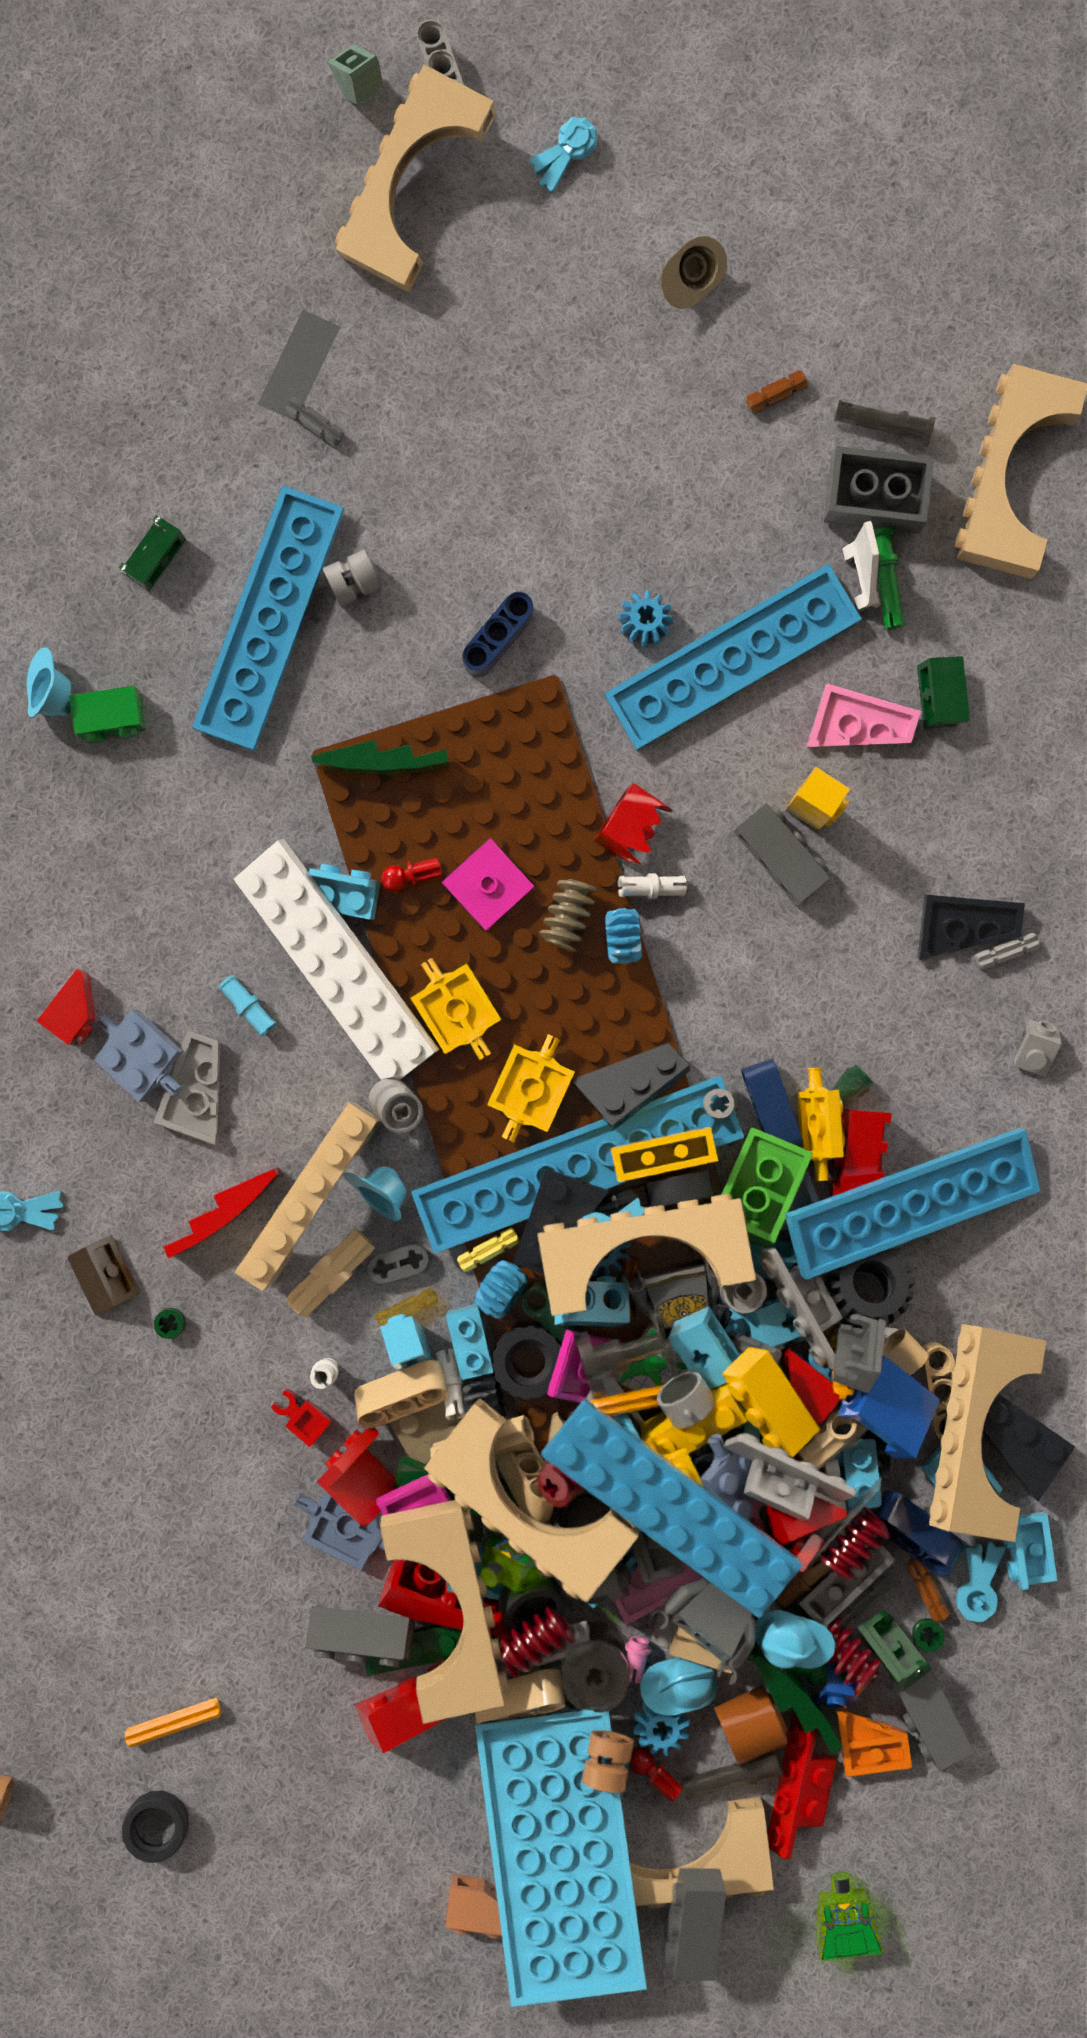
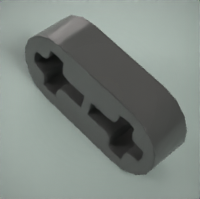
M409 1244L380 1253L369 1262L368 1274L374 1282L379 1284L393 1282L418 1274L428 1266L429 1253L420 1244ZM410 1250H415L416 1254L423 1255V1259L419 1261L418 1268H414L412 1263L401 1265L400 1260L408 1258ZM383 1259L385 1264L396 1262L397 1267L387 1272L388 1277H383L381 1273H375L374 1268L379 1264L378 1260Z

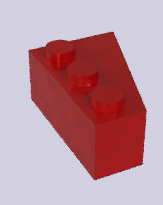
M843 1109L841 1126L845 1135L844 1157L832 1158V1167L837 1168V1179L831 1182L830 1197L884 1178L882 1159L883 1153H887L888 1142L884 1141L885 1123H891L892 1113Z
M445 1661L434 1664L427 1669V1673L433 1671ZM417 1677L409 1678L393 1688L354 1704L369 1741L383 1754L446 1720L442 1719L423 1723L416 1692Z

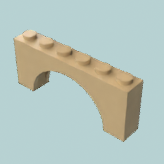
M423 64L419 74L415 73L408 88L410 94L405 104H400L394 115L395 125L390 135L386 134L379 147L380 156L375 166L371 165L364 179L366 186L361 196H356L350 207L351 217L346 227L342 226L335 240L337 245L335 249L342 258L408 293L421 270L423 261L419 254L412 251L400 239L396 228L394 201L400 179L416 155L437 141L451 137H467L483 142L497 113L493 100Z
M1013 364L1007 374H1001L997 384L996 393L1000 394L998 405L994 404L989 414L987 424L992 425L990 436L985 435L981 444L979 455L984 456L982 466H977L974 471L971 486H975L976 489L973 498L968 497L965 504L963 517H967L965 529L960 528L954 547L959 548L957 556L959 560L1032 579L1040 570L1048 539L1029 531L1021 524L1012 511L1005 488L1007 461L1015 443L1034 429L1052 424L1072 426L1081 415L1087 393V383Z
M356 1102L347 1104L235 1271L237 1275L262 1292L275 1283L291 1259L292 1253L331 1191L355 1158L367 1146L382 1122L376 1115Z
M731 1194L711 1197V1204L698 1206V1200H690L677 1203L678 1209L665 1211L664 1205L645 1208V1215L631 1217V1211L611 1214V1221L598 1223L597 1217L577 1220L578 1227L564 1229V1223L543 1226L544 1233H538V1240L551 1315L586 1310V1288L598 1262L617 1246L638 1238L663 1237L677 1240L692 1247L709 1263L717 1278L719 1287L756 1280L741 1198L732 1200Z
M962 1324L958 1337L955 1368L952 1373L953 1381L950 1400L947 1404L945 1430L941 1440L942 1449L939 1467L936 1472L934 1498L930 1507V1526L950 1532L1015 1542L1020 1508L1003 1501L993 1490L986 1477L981 1454L982 1430L988 1410L1004 1386L1022 1375L1042 1373L1046 1348L1045 1340Z
M479 1398L424 1469L429 1472V1479L441 1488L446 1486L456 1495V1501L467 1510L474 1509L482 1516V1522L490 1530L502 1532L509 1538L508 1542L513 1549L520 1554L527 1553L536 1560L535 1565L542 1573L549 1577L554 1575L564 1583L562 1587L570 1596L575 1599L581 1597L587 1602L638 1538L640 1529L613 1509L596 1522L576 1528L550 1526L533 1519L520 1510L504 1491L495 1467L496 1439L506 1419Z
M456 1500L381 1516L380 1530L387 1561L395 1559L412 1560L435 1570L452 1587L463 1612L464 1624L462 1633L452 1654L433 1671L417 1676L416 1692L423 1723L504 1706L503 1692L509 1691L505 1670L499 1671L497 1660L502 1659L499 1639H492L490 1628L495 1627L492 1607H485L483 1595H488L485 1575H478L476 1563L481 1562L477 1541L471 1542L469 1530L474 1529L471 1510H464Z
M761 1797L728 1801L727 1820L721 1836L714 1846L697 1860L672 1869H649L630 1863L636 1907L647 1905L650 1908H660L672 1902L673 1883L677 1882L680 1868L720 1869L726 1888L725 1900L730 1899L736 1894L746 1893L750 1896H760L765 1894L766 1891L774 1890L765 1813Z

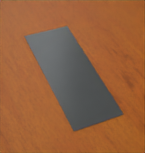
M302 310L258 404L296 421L286 413V405L292 397H297L305 402L340 326Z
M881 1477L847 1512L848 1516L841 1519L822 1539L824 1543L809 1565L880 1490Z

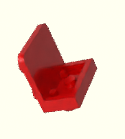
M366 1428L362 1434L356 1429L343 1443L347 1448L344 1453L338 1449L324 1463L328 1470L317 1480V1483L363 1527L368 1526L381 1512L376 1503L377 1498L395 1490L394 1483L396 1477L366 1449L380 1434L376 1428Z

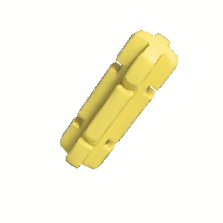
M508 1228L500 1233L501 1236H494L474 1247L472 1252L467 1251L457 1258L461 1269L464 1272H468L476 1268V1264L479 1262L483 1264L503 1253L506 1247L510 1249L517 1245L519 1237L515 1230Z

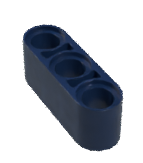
M516 591L508 595L463 650L462 659L464 668L469 675L482 677L489 673L533 619V602L528 594ZM515 604H523L528 610L522 616H515L510 612V609ZM500 628L505 630L507 636L501 641H494L489 637V634L492 630ZM475 653H481L486 657V661L481 666H473L469 663L470 656Z
M771 1058L742 1068L741 1074L761 1131L804 1148L797 1122L774 1060Z
M892 1490L884 1491L881 1496V1506L875 1507L873 1513L887 1525L886 1528L890 1534L889 1540L934 1574L944 1577L949 1576L963 1549L962 1541L950 1531L930 1526V1516L900 1493Z

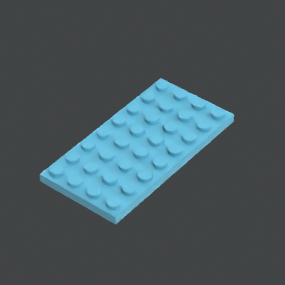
M608 1704L561 1710L532 1717H517L511 1720L505 1719V1721L493 1720L478 1725L475 1723L511 2007L647 1989L620 1793L596 1790L582 1783L585 1761L591 1759V1755L587 1752L591 1731H612Z

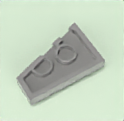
M187 1030L181 1046L183 1053L176 1060L171 1077L183 1089L179 1091L180 1093L176 1097H172L165 1090L154 1123L217 1145L221 1041Z

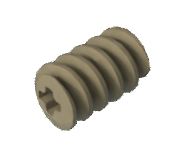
M572 879L559 880L556 885L564 893L553 894V900L559 905H550L548 907V911L554 917L545 918L543 923L550 930H541L539 936L553 946L577 952L570 946V942H581V938L574 931L585 930L586 928L578 919L579 917L590 916V913L583 909V905H594V901L587 894L588 892H598L599 890L580 881Z

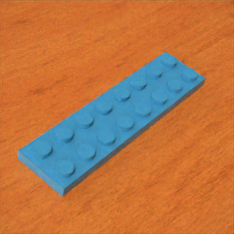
M282 485L192 728L194 730L245 749L256 751L323 571L322 568H324L344 514L342 506Z
M827 564L604 693V697L637 752L853 627L862 618L831 566Z
M1022 1128L1009 1131L786 1213L785 1217L801 1277L806 1280L1040 1192L1027 1131Z
M587 1399L581 1402L542 1451L543 1458L758 1618L763 1615L803 1566L800 1559Z

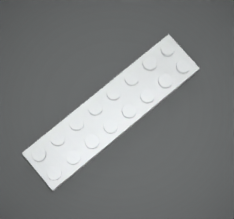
M284 839L276 841L234 878V881L381 1080L385 1078L401 1080L439 1050Z

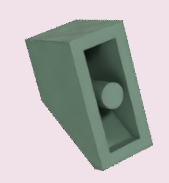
M355 44L327 62L346 99L356 105L369 102L375 97V92L383 87L377 56Z

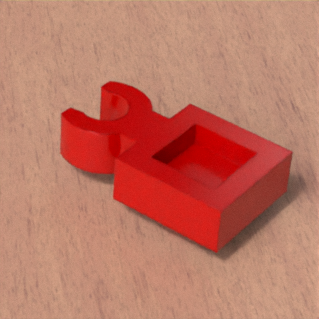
M286 1388L282 1394L289 1399V1406L282 1407L275 1401L271 1408L276 1414L287 1415L291 1418L285 1427L308 1447H311L332 1422V1419L309 1399L301 1406L297 1402L296 1394Z

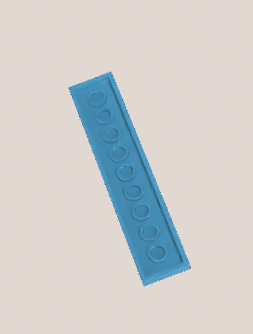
M721 1075L651 1101L614 1131L602 1119L411 1191L433 1253L441 1252L528 1219L546 1168L608 1189L629 1181H617L610 1150L611 1147L704 1127H711L715 1148L744 1138L734 1108L730 1115L725 1118L711 1117L704 1109L703 1101L709 1091L713 1089L726 1090ZM714 1095L710 1101L714 1102L710 1104L711 1110L719 1109L721 1112H724L727 1109V1106L724 1105L728 1104L725 1096L718 1098Z

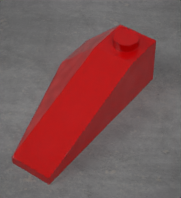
M393 1560L384 1583L378 1607L414 1620L463 1629L464 1617L458 1597L455 1592L447 1591L446 1580L439 1573L422 1563L412 1560ZM483 1597L485 1607L491 1606L495 1627L490 1628L491 1636L500 1637L503 1635L507 1639L512 1640V1633L509 1632L504 1624L499 1609V1599ZM519 1606L515 1610L516 1613L520 1612Z

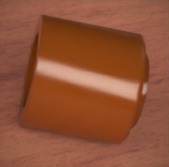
M759 1686L714 1706L738 1766L787 1745L785 1733L788 1730L771 1693L767 1694L764 1686Z

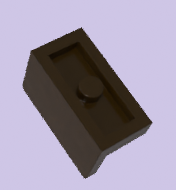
M112 1235L68 1256V1261L95 1315L140 1294Z

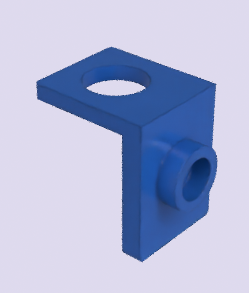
M836 1663L827 1666L826 1686L816 1695V1700L818 1703L825 1704L832 1709H846L859 1698V1696L856 1697L854 1695L857 1683L846 1686L844 1680L839 1679L834 1674Z

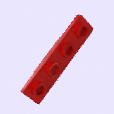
M793 1715L787 1735L788 1743L785 1747L767 1832L769 1849L783 1859H791L797 1827H819L824 1825L837 1761L828 1755H812L817 1728L806 1733L797 1715Z

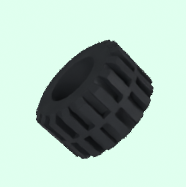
M889 1248L827 1272L826 1277L828 1279L824 1282V1285L843 1317L839 1321L841 1324L847 1325L851 1323L853 1327L861 1328V1325L850 1322L851 1315L858 1314L877 1321L879 1319L886 1321V1328L910 1306L908 1302L914 1296V1291H911L910 1288L915 1285L914 1277H908L907 1275L911 1271L909 1264L903 1266L900 1262L904 1258L900 1253L894 1256L891 1254L893 1248ZM855 1272H868L880 1280L884 1288V1300L882 1303H869L859 1297L853 1286V1275Z

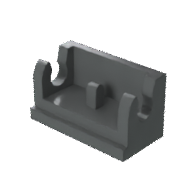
M853 1314L850 1317V1322L859 1324L862 1327L855 1328L851 1325L841 1324L838 1330L832 1381L869 1393L881 1373L886 1321L881 1319L877 1321L862 1315Z

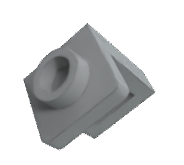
M1028 1020L1026 1024L1027 1034L1015 1056L1014 1066L1046 1077L1061 1046L1060 1031L1049 1022Z

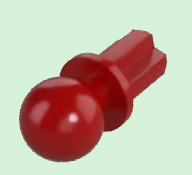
M436 858L414 864L408 861L407 869L395 865L387 867L382 873L381 881L387 890L397 892L402 890L407 882L411 881L413 887H417L416 883L439 878L442 876V870Z
M639 1747L634 1749L629 1763L632 1772L640 1776L647 1775L649 1777L646 1783L647 1786L652 1784L668 1800L672 1802L676 1800L681 1794L683 1787L663 1769L665 1764L662 1763L657 1767L653 1754L647 1748Z

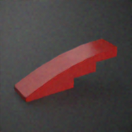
M279 1168L269 1170L213 1195L218 1208L189 1220L188 1222L193 1233L163 1246L167 1258L169 1259L203 1242L234 1221L258 1200L281 1174Z

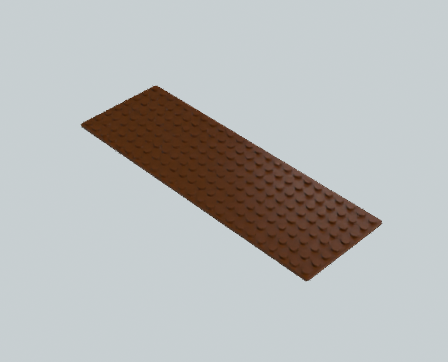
M555 675L319 748L312 753V755L371 740L376 741L379 752L409 744L412 747L414 757L446 749L450 768L418 774L378 776L348 774L316 768L349 875H351L352 869L371 873L370 879L381 881L382 873L387 867L395 865L407 869L408 861L414 864L436 858L441 866V877L416 883L417 887H413L410 881L407 882L402 890L392 892L387 890L381 881L374 920L363 918L378 967L439 1048L435 1054L411 1071L444 1178L602 1120V1117L570 1081L548 1132L533 1125L522 1124L515 1142L509 1140L514 1129L513 1127L507 1139L501 1137L510 1119L502 1111L487 1104L514 1044L528 1051L540 1052L547 1034L553 1036L548 1049L551 1048L555 1038L560 1039L552 1058L559 1065L574 1071L572 1079L669 1043L679 1054L642 936V957L640 961L631 962V964L612 963L609 959L605 916L608 911L620 908H633L629 896L620 897L618 890L622 889V887H618V880L622 873L616 855L594 841L605 820L560 680ZM491 838L535 888L488 931H485L442 882ZM572 879L589 884L599 890L598 892H588L587 894L594 901V905H583V909L590 913V916L579 917L578 919L586 928L585 930L574 931L581 938V942H570V946L577 952L553 946L539 936L541 930H550L543 923L545 918L554 917L548 911V907L550 905H559L553 900V894L564 893L556 885L559 880ZM433 958L442 974L454 972L467 964L501 1018V1021L488 1028L481 1036L491 1054L486 1056L482 1048L478 1046L485 1058L479 1060L470 1044L459 1046L445 1054L411 1000V997L423 991L431 982L421 964L426 962L431 971L434 972L427 960ZM684 1075L655 1099L690 1087L687 1076ZM710 1162L629 1180L608 1188L609 1192L604 1198L612 1196L611 1192L613 1191L615 1194L642 1185L647 1188V1182L704 1170H708L713 1193L711 1197L722 1195L723 1189L715 1164ZM711 1197L698 1199V1204H711ZM651 1203L644 1205L643 1207L650 1208ZM678 1204L664 1206L665 1211L678 1209ZM528 1219L465 1242L467 1251L472 1252L474 1247L494 1236H501L500 1233L508 1228L515 1230L520 1243ZM638 1238L629 1241L630 1247L620 1249V1252L626 1253L632 1258L640 1259L642 1275L694 1263L690 1246L669 1238ZM519 1243L510 1249L506 1247L503 1253L483 1264H480V1262L476 1264L477 1266L473 1270L479 1288L486 1275L498 1262L504 1260L513 1264ZM617 1258L616 1261L622 1266L623 1259ZM612 1264L609 1265L610 1276L616 1277V1282H620L624 1272H618ZM519 1265L516 1266L521 1268L522 1272L528 1276L522 1295L504 1317L496 1319L488 1315L496 1343L504 1332H508L514 1326H521L523 1323H528V1325H534L535 1323L545 1329L548 1328L553 1335L558 1337L561 1345L566 1329L618 1340L624 1343L625 1346L617 1373L649 1324L654 1326L668 1340L673 1328L663 1329L660 1323L650 1322L635 1305L636 1313L633 1323L617 1327L555 1325V1315H551L545 1275ZM603 1266L599 1267L596 1276H590L589 1281H596L597 1277L604 1276ZM604 1294V1303L609 1308L610 1299ZM524 1345L515 1351L512 1365L519 1375L531 1378L542 1372L545 1366V1357L538 1347ZM619 1383L625 1393L636 1391ZM547 1393L539 1399L529 1398V1400H523L521 1397H514L519 1416L524 1415L529 1420L533 1430V1442L541 1457L542 1451L547 1446L552 1414L559 1411L566 1422L581 1404L579 1402L553 1398ZM658 1406L639 1410L638 1412L643 1420L647 1421L662 1413L663 1410ZM738 1427L728 1432L730 1437L733 1438V1434L743 1431L744 1427L740 1430Z

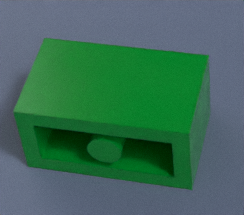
M134 685L69 696L75 735L82 740H86V743L106 741L105 736L118 735V738H132L138 736V731L146 730L141 692Z

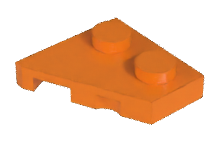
M835 1709L839 1739L843 1746L841 1753L846 1777L912 1768L908 1734L904 1729L845 1709Z

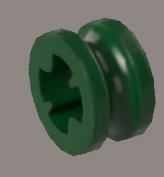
M167 1308L161 1311L154 1320L156 1333L165 1339H172L183 1332L186 1325L185 1316L180 1310L175 1308ZM173 1315L177 1319L174 1323H178L177 1329L172 1328L166 1331L163 1328L166 1324H162V1318L167 1319Z
M920 1619L914 1624L912 1629L913 1639L920 1649L926 1652H933L943 1645L945 1636L943 1629L933 1619ZM930 1627L936 1633V1637L931 1636L933 1641L929 1643L923 1637H920L921 1633L925 1634L923 1629Z

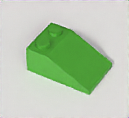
M751 1127L722 1195L731 1194L732 1200L741 1198L748 1241L764 1248H774L786 1221L785 1214L789 1213L813 1152Z

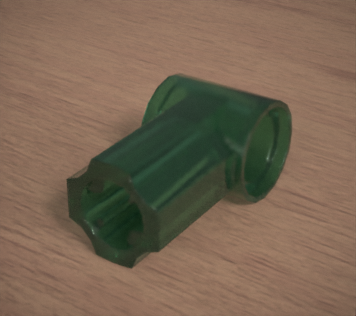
M534 1281L526 1285L522 1293L521 1302L526 1314L538 1320L561 1343L563 1342L566 1329L578 1331L581 1326L555 1325V1315H551L545 1283ZM534 1292H539L545 1296L546 1301L540 1306H533L529 1303L528 1296Z

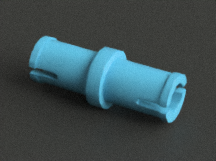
M235 975L229 976L219 985L218 989L237 1008L235 1012L240 1017L244 1016L261 1037L268 1034L277 1025V1022L259 1005L258 997L256 995L251 996L236 979Z

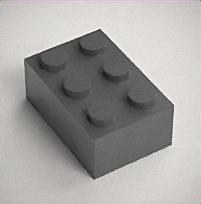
M836 446L830 459L823 522L863 527L865 522L871 521L875 529L892 527L894 531L920 534L928 518L934 458Z

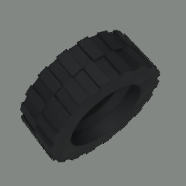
M523 1323L521 1326H514L508 1332H504L496 1343L492 1356V1370H494V1377L501 1384V1388L505 1392L511 1393V1396L515 1398L521 1397L523 1400L542 1398V1395L546 1394L549 1389L561 1349L560 1340L552 1334L551 1330L540 1327L539 1324L535 1323L534 1325ZM534 1345L544 1354L545 1366L542 1372L535 1377H523L513 1368V1355L521 1346Z

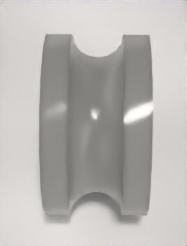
M713 1089L706 1094L703 1106L709 1116L725 1118L733 1111L734 1099L727 1090ZM714 1095L718 1098L726 1097L728 1104H724L727 1106L724 1112H721L719 1109L711 1110L710 1104L714 1102L710 1100Z

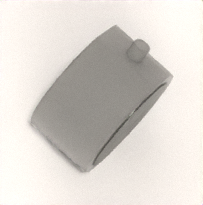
M696 1371L683 1372L670 1379L657 1395L659 1406L672 1425L677 1428H686L701 1421L710 1413L716 1399L701 1375Z

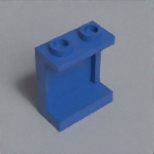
M882 1356L881 1373L869 1393L854 1389L853 1395H847L846 1399L842 1400L843 1404L839 1411V1416L843 1419L858 1420L887 1443L885 1452L892 1458H916L940 1399L887 1357Z

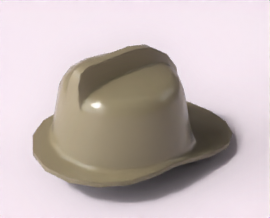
M709 236L695 237L682 246L667 261L662 269L660 286L665 300L671 306L679 309L691 308L719 284L727 269V255L723 246L716 239Z

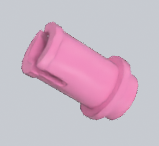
M633 1636L625 1644V1650L628 1652L623 1679L632 1683L633 1670L636 1669L635 1683H641L645 1672L647 1655L651 1653V1647L647 1639Z

